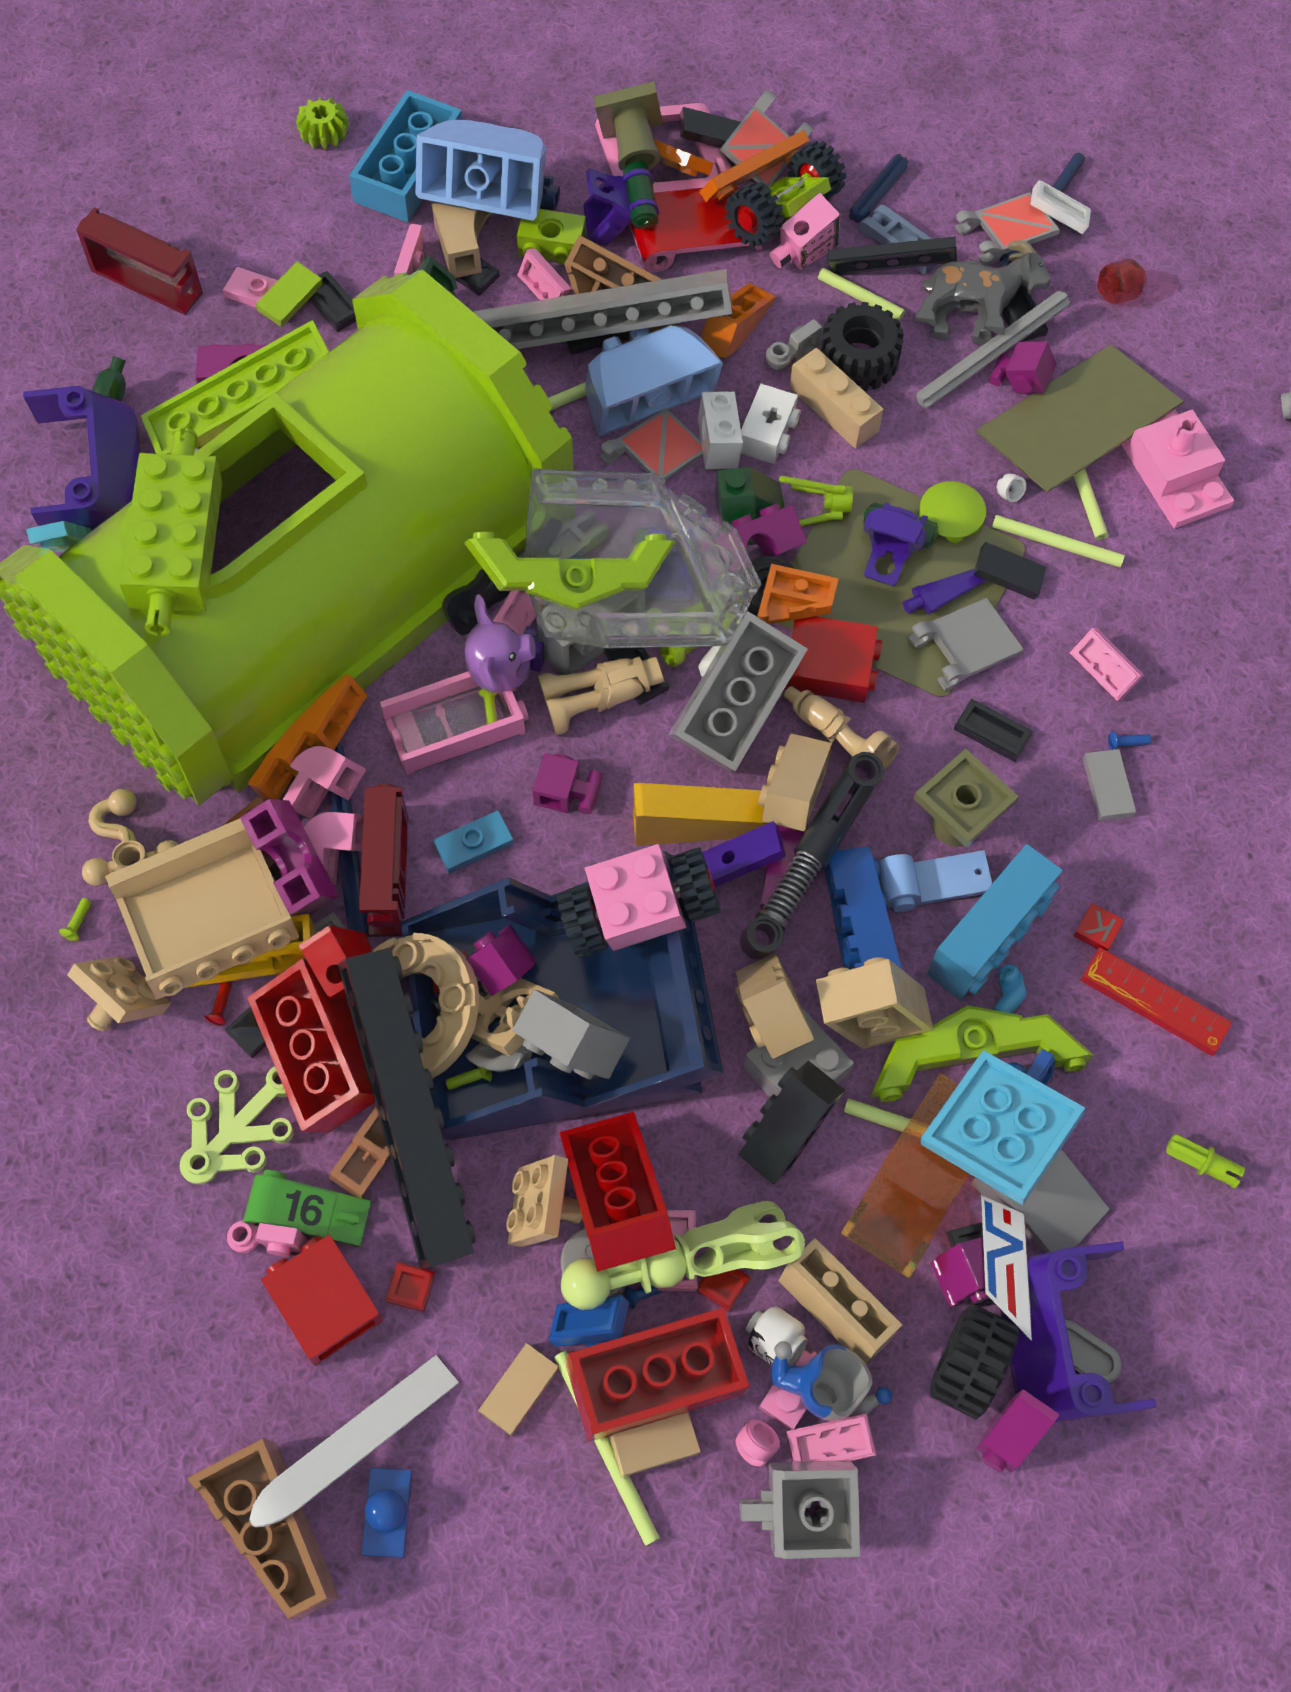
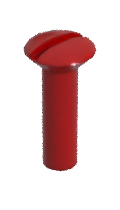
M221 982L212 1012L204 1016L208 1023L217 1026L226 1023L222 1015L232 987L230 982Z

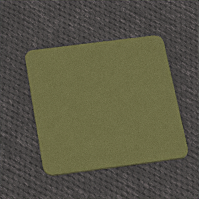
M848 470L843 474L837 485L852 486L853 503L851 513H843L842 520H829L814 524L806 538L808 543L801 546L791 565L798 570L839 578L831 614L817 617L878 626L876 639L883 641L879 661H872L873 668L934 696H947L952 692L953 688L944 691L937 679L944 676L942 669L950 665L949 661L933 639L924 646L915 649L908 639V636L915 633L912 627L922 621L936 620L985 598L996 609L1006 588L986 581L937 609L932 614H928L922 608L907 614L904 610L903 602L914 597L912 588L916 586H922L975 569L980 548L985 542L1021 557L1025 553V547L1018 539L983 524L979 530L965 537L961 542L952 543L946 537L938 535V539L935 540L929 549L922 547L921 550L915 551L905 561L897 584L894 587L866 578L864 572L872 552V543L869 535L864 531L863 519L865 510L874 502L882 505L886 502L890 506L901 507L911 511L919 517L922 497L861 470ZM824 508L821 514L830 513V509ZM886 552L885 557H881L875 563V569L881 575H888L895 569L892 553ZM794 620L778 622L777 624L793 630Z

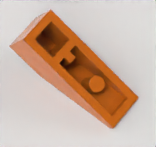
M749 282L732 294V314L706 319L701 338L718 357H729L742 346L774 303L777 296Z

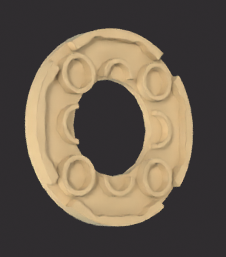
M413 933L411 936L399 939L393 937L372 951L391 947L392 955L397 956L401 963L402 978L411 974H425L434 980L440 990L439 1005L441 1007V1014L436 1019L438 1022L434 1030L426 1038H422L423 1053L420 1054L423 1068H427L430 1071L433 1079L448 1069L458 1059L474 1032L479 1011V990L476 976L466 957L452 944L438 937L423 933Z

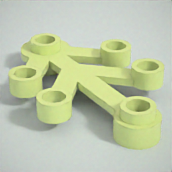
M275 1066L267 1073L266 1085L236 1116V1091L239 1088L237 1076L230 1070L220 1071L215 1076L214 1085L219 1092V1133L209 1144L207 1121L212 1116V1108L203 1098H195L189 1102L187 1114L192 1120V1147L183 1154L180 1160L181 1174L188 1182L192 1184H205L211 1181L217 1172L247 1169L249 1172L256 1173L264 1169L267 1158L264 1152L255 1146L247 1148L239 1155H221L231 1144L265 1141L285 1144L292 1139L294 1129L285 1118H277L270 1125L249 1126L276 1097H287L283 1085L274 1082L275 1077L278 1075ZM232 1078L233 1083L230 1087L222 1088L220 1086L223 1079ZM202 1105L206 1107L203 1115H193V1111L197 1106ZM282 1125L287 1126L288 1131L284 1136L278 1137L275 1135L276 1128ZM259 1154L261 1156L258 1164L249 1165L247 1163L251 1155ZM198 1158H204L205 1165L203 1168L193 1169V1162Z

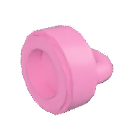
M752 1419L738 1433L736 1446L744 1460L753 1466L761 1467L778 1451L780 1440L771 1426L761 1420Z

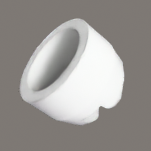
M1007 473L997 482V493L1009 502H1017L1026 491L1025 479L1016 474Z

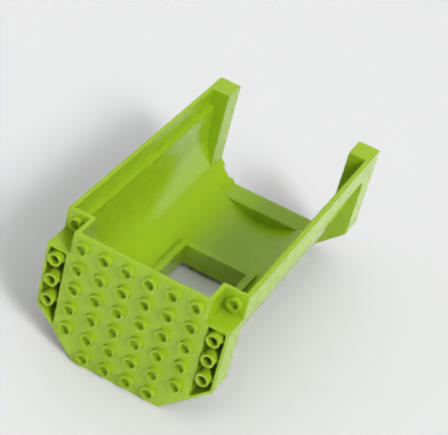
M418 270L411 275H408L407 272L399 273L392 278L383 276L353 298L358 331L194 453L195 456H216L223 482L220 503L295 445L299 446L336 480L229 565L211 574L206 612L172 610L170 634L162 636V627L159 626L158 636H155L145 630L148 609L128 608L119 583L132 501L60 556H57L51 549L23 545L0 562V599L5 603L3 606L4 610L15 622L13 626L26 641L30 638L33 639L37 644L35 646L36 650L46 661L44 665L57 680L63 677L68 683L66 687L73 697L79 702L85 699L90 705L88 709L94 718L101 724L107 721L112 727L110 731L116 740L124 747L129 743L135 750L133 755L145 769L152 766L158 773L156 778L168 792L175 789L184 800L190 797L200 806L222 787L226 788L229 785L240 793L248 786L247 783L266 755L288 728L318 697L345 674L351 675L364 690L448 621L442 608L444 598L453 590L469 584L474 580L478 572L483 569L464 544L468 539L473 538V533L494 532L495 538L505 539L513 552L517 554L533 540L532 536L545 526L549 518L552 517L559 520L562 525L575 516L572 437L567 428H558L549 413L553 406L539 384L532 385L523 370L526 366V361L521 352L424 270Z

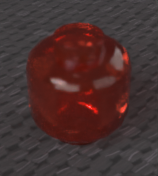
M1127 258L1106 264L1100 270L1097 288L1108 303H1123L1140 296L1146 283V274L1143 267L1133 259Z

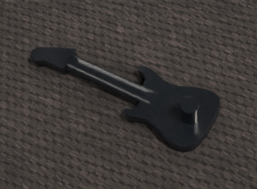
M552 517L549 518L545 526L532 536L533 540L518 552L516 556L518 558H534L540 551L545 553L560 530V521ZM481 569L469 584L450 592L444 598L442 608L451 627L457 633L466 635L478 624L474 607L476 595L480 594L483 597L486 609L488 610L492 605L505 599L510 591H499L490 578L488 579L484 569Z

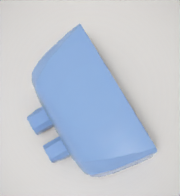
M448 120L417 134L415 194L420 199L533 221L538 215L543 195L546 146L539 136L521 129L472 120Z
M668 326L652 333L647 328L632 330L629 334L630 341L624 344L621 343L619 337L615 336L604 340L602 345L603 352L588 364L585 384L587 402L598 436L600 437L653 416L665 408L671 409L699 398L702 392H714L723 365L722 361L700 336L692 330L681 326Z

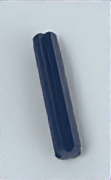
M896 154L892 157L850 208L849 218L860 223L871 213L907 169L908 159L906 157H902L901 154Z

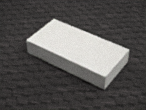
M1038 180L1032 190L1030 205L1083 234L1089 227L1091 209L1047 183Z

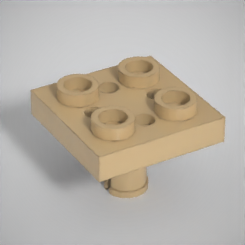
M122 956L74 963L67 974L97 1003L91 1014L88 1015L87 1022L99 1031H108L113 1020L117 1023H124L162 1015L171 1004L166 997L157 1000L145 978L136 970L135 964Z
M553 1155L518 1168V1172L515 1174L512 1182V1191L514 1193L513 1207L508 1215L506 1224L507 1231L509 1232L508 1245L525 1247L556 1238L559 1234L560 1220L568 1221L572 1224L580 1223L582 1215L577 1199L564 1196L568 1158Z

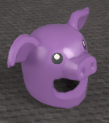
M480 594L476 595L474 607L478 624L467 636L464 649L467 670L475 683L488 692H505L517 688L529 676L531 669L529 660L535 657L534 638L531 634H517L507 624L494 622L487 613L483 597ZM520 664H521L520 670H519V672L516 674V670H517V668H518V667L520 666Z

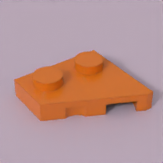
M654 139L661 157L664 158L663 164L695 177L698 171L710 175L714 165L713 162Z
M771 564L757 617L767 624L831 614L839 578Z

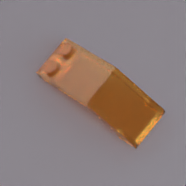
M942 1073L938 1075L841 1231L842 1235L907 1278H910L927 1251L930 1241L949 1206L969 1176L968 1172L921 1145L922 1135L959 1085Z

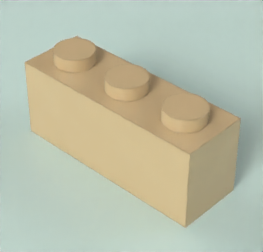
M815 348L792 365L789 388L855 449L879 432L884 409L820 350Z
M791 733L786 746H779L775 765H771L767 785H763L759 797V806L764 807L763 822L770 823L774 821L777 825L805 832L828 770L832 743Z
M816 1238L804 1248L803 1254L799 1259L787 1264L778 1280L842 1346L856 1353L866 1365L890 1343L902 1326Z

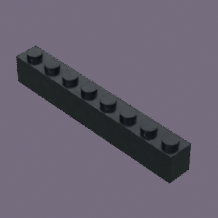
M391 947L346 958L338 964L419 1267L430 1268L473 1254L472 1244L476 1241L475 1232L469 1220L465 1221L462 1205L465 1204L464 1192L460 1183H455L451 1170V1167H454L455 1164L454 1156L450 1146L444 1144L441 1129L444 1128V1120L441 1110L438 1106L434 1107L430 1092L434 1089L433 1079L430 1071L427 1068H423L420 1054L423 1053V1043L418 1031H413L409 1017L413 1015V1007L407 993L403 994L399 979L402 978L403 973L399 958L392 955Z

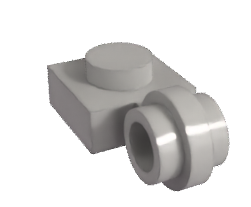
M813 319L806 325L798 326L792 331L788 345L782 342L772 344L766 351V361L769 366L775 370L784 369L790 364L791 360L797 362L809 352L820 346L822 326Z

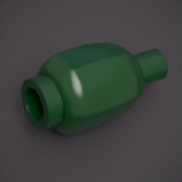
M113 356L110 367L101 371L97 376L92 391L122 402L126 389V379L122 372L126 360Z

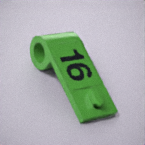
M264 1170L263 1175L254 1176L243 1218L244 1223H253L255 1226H259V1223L297 1228L305 1235L321 1236L322 1239L330 1234L334 1242L355 1247L361 1246L371 1200L360 1199L359 1197L286 1180V1174L275 1170Z

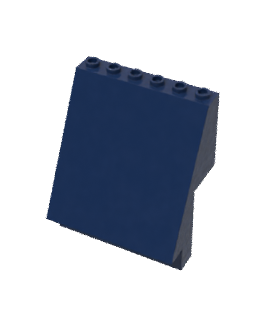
M663 851L673 883L677 882L670 858L673 855ZM510 877L402 921L403 937L411 936L413 933L429 934L452 944L459 951L466 950L468 957L477 950L473 943L490 931L496 936L499 934V931L511 924L537 960L534 963L535 965L521 977L522 979L555 992L560 999L580 1006L630 1037L609 1079L593 1075L590 1080L575 1073L573 1070L571 1073H567L553 1066L550 1063L552 1057L545 1052L543 1055H539L532 1051L531 1059L520 1065V1068L504 1072L491 1071V1081L482 1078L449 1090L446 1085V1079L479 1068L465 1056L481 1043L470 1038L458 1059L448 1069L433 1078L434 1089L430 1093L434 1107L438 1106L443 1116L444 1128L441 1129L443 1139L456 1140L702 1094L701 1081L724 1074L695 922H691L682 897L678 898L687 928L615 951L608 944V949L581 958H577L573 952V947L570 945L569 937L566 934L565 926L561 919L562 915L558 907L557 894L551 896ZM587 881V882H584V883L579 884V885H577V886H580V885H583V884H586V883H587V885H589V882ZM411 974L406 976L409 984L413 1007L412 1018L414 1029L418 1031L422 1039L426 1038L434 1030L438 1022L430 1003V999L437 996L434 993L431 977L425 974ZM475 974L477 983L481 982L480 979H479V978L477 977V975ZM517 997L507 1006V1008L519 1005ZM497 1017L488 1026L489 1033H493L500 1025V1018Z

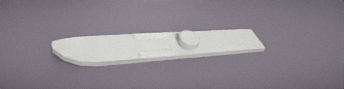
M437 1355L432 1357L265 1487L253 1504L249 1519L251 1525L254 1527L269 1526L284 1520L299 1510L452 1390L459 1382Z

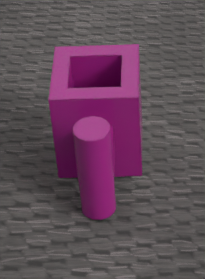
M1048 341L1018 342L1014 352L1008 350L999 357L989 379L990 384L1000 386L1004 377H1008L1015 393H1044L1057 365Z
M544 753L532 790L534 805L568 813L572 799L577 798L581 799L578 811L583 814H591L603 774L599 771L591 770L587 781L578 780L579 761H574L571 757L564 754L550 755Z
M511 924L499 931V934L496 936L490 931L473 943L477 950L466 958L491 996L518 981L537 961Z
M983 1237L959 1243L935 1257L936 1260L930 1263L949 1308L964 1303L963 1300L971 1298L973 1304L990 1298L985 1292Z

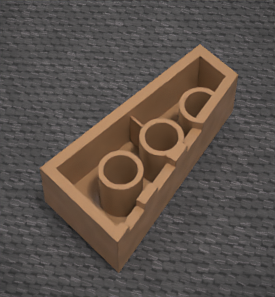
M262 1438L187 1479L207 1502L208 1508L216 1520L220 1521L233 1539L232 1542L241 1555H245L256 1571L255 1574L288 1619H302L340 1598L303 1507L284 1520L269 1526L254 1527L249 1521L253 1504L262 1490L277 1476L287 1470L277 1442Z

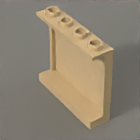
M240 819L105 875L146 974L145 980L157 1000L165 996L175 995L183 988L201 980L212 979L219 972L235 965L246 964L260 954L272 949L282 948L289 944L290 941L299 938L291 916L273 884L275 881L262 852L255 849Z

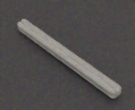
M1061 291L1055 292L1007 327L1004 335H996L916 394L918 404L926 409L930 408L1018 342L1070 305L1068 295Z

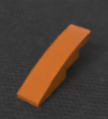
M345 674L318 697L288 728L266 755L247 783L264 801L268 799L279 800L292 778L299 773L290 765L302 752L316 746H324L335 750L368 696L351 675Z

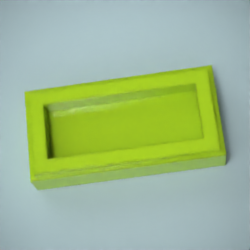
M297 261L256 303L257 311L282 328L323 285L322 278Z

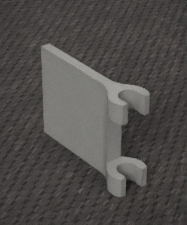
M987 598L936 620L919 622L912 627L915 633L908 636L915 649L924 646L933 639L949 661L950 665L942 669L944 676L937 679L944 691L950 690L968 677L1022 654L1024 651Z

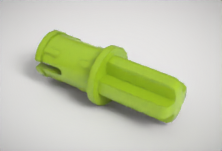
M1174 1134L1167 1144L1166 1153L1169 1156L1197 1169V1174L1202 1175L1205 1173L1233 1189L1239 1185L1240 1180L1226 1173V1171H1231L1241 1177L1244 1175L1245 1166L1215 1153V1149L1211 1146L1205 1148L1179 1134Z

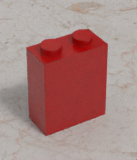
M817 616L794 620L791 639L808 650L784 689L787 690L790 686H793L800 692L809 690L815 695L865 703L867 691H874L878 671L871 670L872 661H879L883 640L876 639L878 626Z
M330 1234L323 1239L321 1236H317L309 1240L301 1247L302 1252L289 1261L287 1258L275 1262L267 1269V1275L261 1278L274 1303L314 1366L383 1321Z

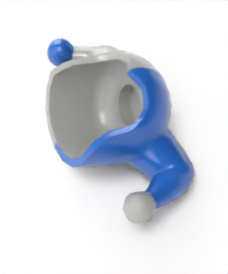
M780 1341L774 1347L776 1356L771 1368L772 1383L784 1391L799 1395L805 1407L819 1419L836 1421L861 1414H869L878 1405L889 1404L892 1401V1392L887 1387H879L875 1394L867 1395L873 1383L871 1373L865 1362L856 1353L844 1346L837 1344L827 1345L804 1366L790 1365L787 1362V1358L792 1354V1348L788 1342Z

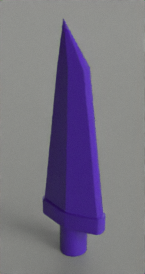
M975 569L922 586H916L912 588L914 597L903 602L904 610L907 614H910L922 608L928 614H932L937 609L987 580L973 575Z

